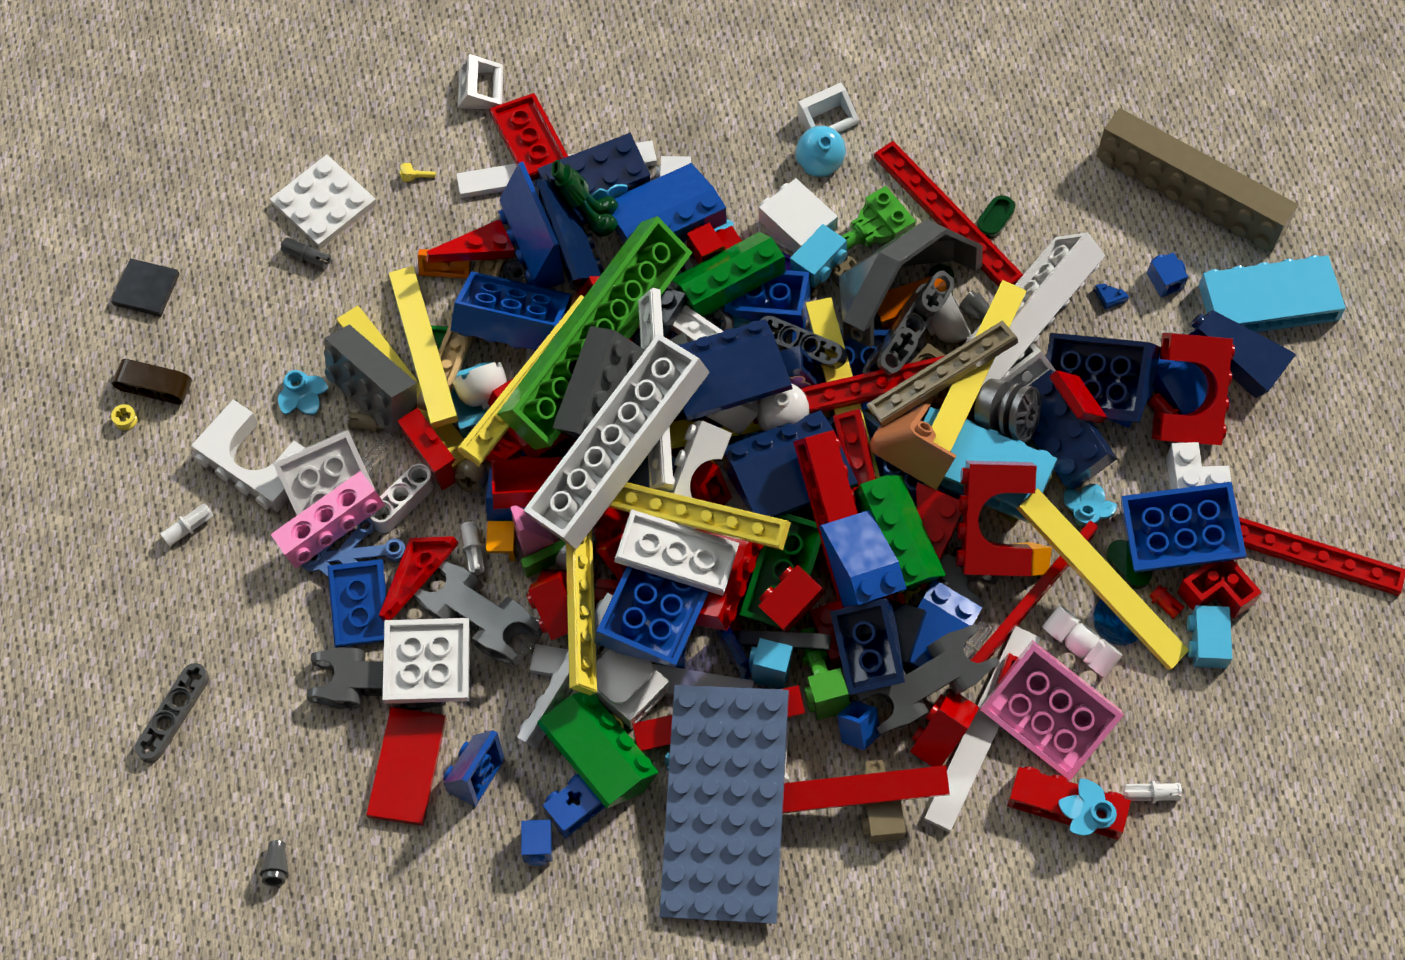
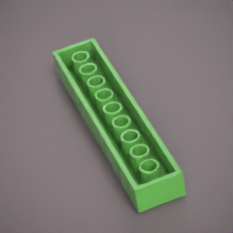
M658 216L640 222L498 411L497 415L534 450L551 447L561 433L552 427L590 326L615 330L627 339H630L640 325L638 300L651 288L659 289L662 295L692 254L690 249Z

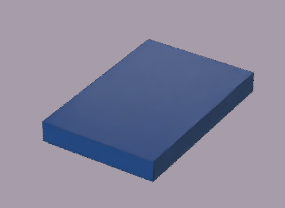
M383 560L328 565L335 648L384 642L385 622L379 617L387 596Z

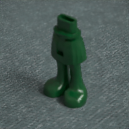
M559 160L554 161L551 166V175L555 178L556 186L560 189L559 192L569 208L577 206L588 227L595 235L604 237L611 234L618 225L617 219L611 215L616 211L618 202L611 196H604L596 200L589 193V185L581 174L568 164L563 165Z

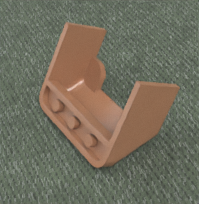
M951 387L943 389L884 427L880 425L869 443V448L875 455L935 490L938 489L957 455L934 443L936 434L932 426L920 420L921 418L925 419L930 407L941 409ZM973 404L966 418L974 422L975 404Z

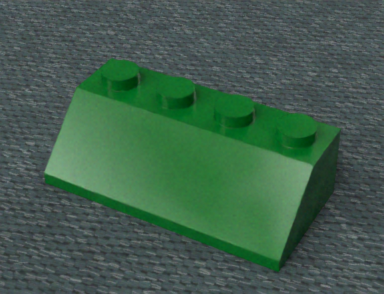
M758 232L675 276L671 284L676 291L686 294L688 301L685 305L704 317L786 272L785 256L772 237Z
M902 475L882 476L860 484L854 491L859 512L870 510L899 561L907 589L896 592L895 595L945 577L946 574Z
M792 514L778 517L791 523L783 550L763 546L760 550L740 615L744 618L780 629L782 628L759 607L762 603L759 598L768 588L772 587L775 589L781 583L779 577L789 566L794 569L799 565L811 577L822 543L816 522Z
M582 692L572 694L537 722L606 808L643 794L659 773L651 760L643 754L634 743V740L623 730L615 717L608 712L595 694L587 695Z

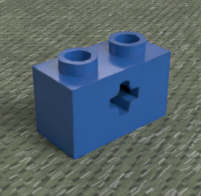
M579 774L574 775L568 781V786L563 790L552 792L543 804L544 813L565 839L606 808ZM570 800H580V805L576 806L574 803L570 805Z

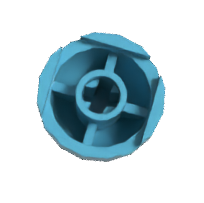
M814 126L805 131L799 138L795 149L797 163H800L807 174L815 177H827L841 167L846 154L845 142L841 134L827 126Z

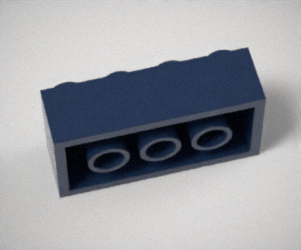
M631 132L559 160L563 165H570L571 168L575 169L586 179L591 196L599 188L607 191L616 184H625L628 187V191L650 182V173ZM552 163L537 168L539 180H555L551 175Z
M1050 369L1029 385L1038 389L1042 402L1039 423L1032 438L1040 450H1045L1057 458L1054 471L1064 486L1076 490L1118 458L1093 422L1078 419L1051 381L1050 375L1054 371Z

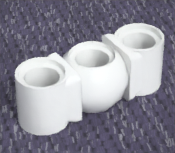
M1059 605L1042 627L1060 643H1065V646L1072 653L1084 659L1083 661L1095 672L1106 677L1123 655L1104 639H1100V636L1090 627L1081 623L1082 621L1072 612Z

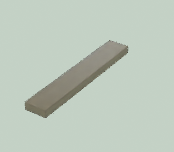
M1002 320L868 403V410L878 423L884 427L1019 343L1018 338Z

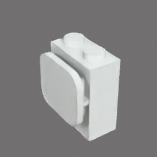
M795 178L789 184L785 183L774 196L762 201L759 206L758 221L765 226L766 233L784 250L795 253L822 224L835 232L837 230L838 216Z
M604 648L601 653L602 656L596 661L597 693L595 695L605 707L632 729L633 723L639 722L670 690L669 680L658 672L648 660L619 654Z

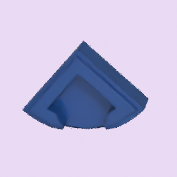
M1107 284L1094 286L1093 290L1105 310L1129 300V296L1122 289L1118 290Z

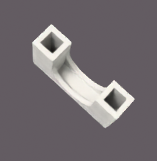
M233 399L191 445L196 455L194 458L203 467L211 466L214 468V472L222 480L234 482L235 487L242 494L247 496L250 493L256 497V502L264 509L272 508L278 513L289 498L274 465L271 464L260 470H248L235 463L237 448L258 423L253 412ZM293 441L276 461L303 450L305 447Z

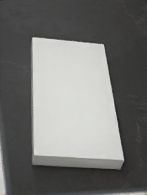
M631 509L614 562L723 596L739 543Z

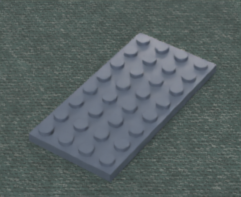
M674 685L660 918L777 924L789 690Z

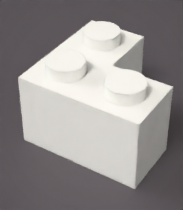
M1199 442L1171 444L1166 455L1170 489L1231 482L1229 466H1202Z

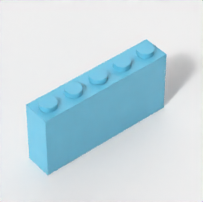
M1313 255L1299 260L1286 259L1270 264L1263 262L1256 266H1236L1232 269L1220 271L1213 269L1203 273L1198 285L1206 313L1214 310L1254 332L1339 321L1346 309L1329 255L1320 257Z
M930 407L924 422L932 426L940 409ZM966 419L951 450V453L957 456L939 487L958 495H964L965 484L960 482L961 468H965L966 461L1032 462L1037 466L1036 489L1038 488L1044 493L1057 458L1045 450H1036L1020 440H1011L1001 436L995 430H986ZM1031 493L997 494L988 499L984 505L1029 523L1016 508Z

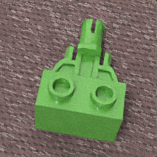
M884 186L865 197V205L861 209L858 218L850 223L852 230L842 235V237L847 240V250L858 244H865L866 247L873 243L883 244L913 228L916 225V220L888 187Z
M813 627L801 630L799 633L816 632ZM804 649L805 655L802 658L803 666L809 665L812 676L808 677L809 687L804 688L809 712H815L817 720L836 716L849 705V694L841 668L828 671L825 661L828 660L826 651Z

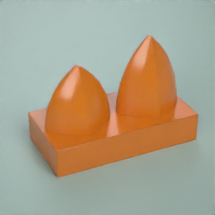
M419 249L417 255L419 276L469 277L471 261L427 263V251L430 249Z

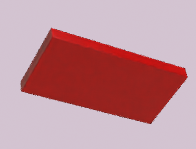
M535 93L489 108L490 116L516 166L518 163L524 162L531 181L539 179L537 168L568 157Z
M390 708L366 815L368 818L424 826L447 719L446 715Z

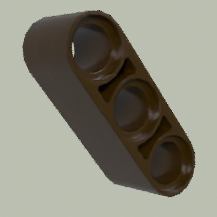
M122 359L111 383L113 387L123 392L182 405L191 386L192 378L177 370L130 359Z

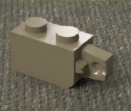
M883 760L867 761L865 763V774L886 772ZM901 801L859 805V807H864L866 817L861 818L863 835H868L869 844L904 840L906 831Z

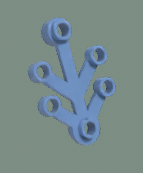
M368 517L357 525V529L338 550L328 551L335 543L334 541L330 546L317 554L316 560L307 561L302 564V567L310 572L320 570L328 577L327 566L330 565L328 562L339 561L345 564L358 562L355 559L386 556L392 562H399L406 547L402 540L394 538L388 540L385 545L355 548L366 535L374 531V524ZM363 523H370L368 529H361ZM398 545L399 549L396 552H391L390 547Z

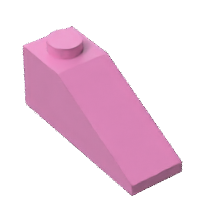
M516 505L510 507L517 541L523 558L559 541L557 536L535 522L524 509Z

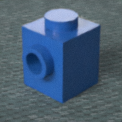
M1174 252L1168 255L1161 254L1153 258L1147 271L1148 277L1161 298L1183 290L1188 279L1184 263L1178 260Z
M853 700L837 715L842 743L866 750L880 737L876 731V728L880 726L876 707Z
M551 820L521 821V855L524 863L528 862L531 866H543L546 862L553 861Z

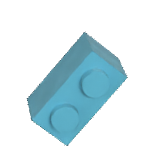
M822 224L790 258L791 271L810 272L811 286L815 288L820 282L828 279L831 270L837 264L840 265L844 262L848 254L847 240Z
M1196 605L1192 614L1187 617V631L1192 632V641H1189L1188 656L1193 658V667L1227 668L1233 659L1230 607Z
M760 638L758 647L752 646L748 661L750 663L748 673H752L754 684L766 685L774 689H784L791 667L793 646Z

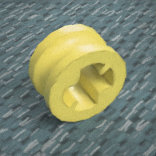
M119 405L111 413V419L119 430H130L138 421L137 415L130 405ZM128 413L130 418H126V421L121 422L119 417H123L122 414Z

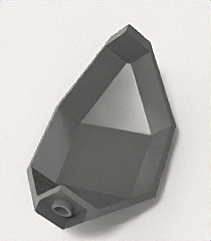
M926 219L839 276V301L843 342L852 338L870 348L874 346V316L901 266L955 261L977 271L982 267L983 245Z

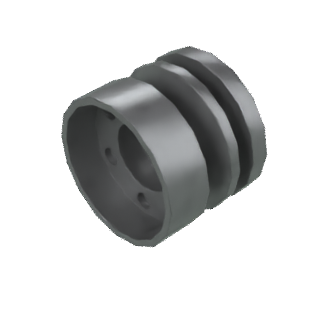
M991 378L983 384L977 395L974 407V422L981 428L995 430L1011 440L1016 439L1026 442L1032 437L1039 423L1042 403L1040 392L1036 387L1018 383L1013 385L1011 382Z

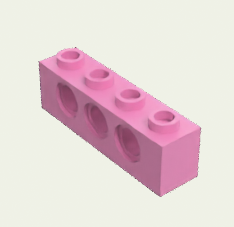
M359 471L277 529L271 536L287 559L297 569L348 531L354 529L355 526L369 516L375 514L385 506V503L363 473Z

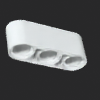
M424 464L411 466L380 496L385 506L370 516L376 531L387 533L393 530L431 493L434 482L428 466ZM418 478H426V480L421 483L415 482ZM400 496H407L404 501H396ZM383 514H387V515H388V517H387L386 519H383V520H378V519H377L380 515H383Z

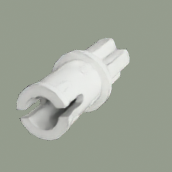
M202 504L185 517L180 516L179 521L160 534L171 547L187 534H193V530L209 520L213 513L206 504Z
M473 521L465 522L460 527L464 542L462 552L466 554L468 571L477 576L485 571L481 552L484 547L479 540L477 523Z
M1150 781L1149 784H1125L1123 788L1124 798L1131 801H1150L1151 804H1155L1156 801H1181L1182 798L1181 795H1178V793H1182L1180 783L1156 784L1155 781Z

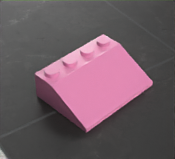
M1033 640L1015 660L980 708L983 713L1069 781L1124 716L1121 709Z

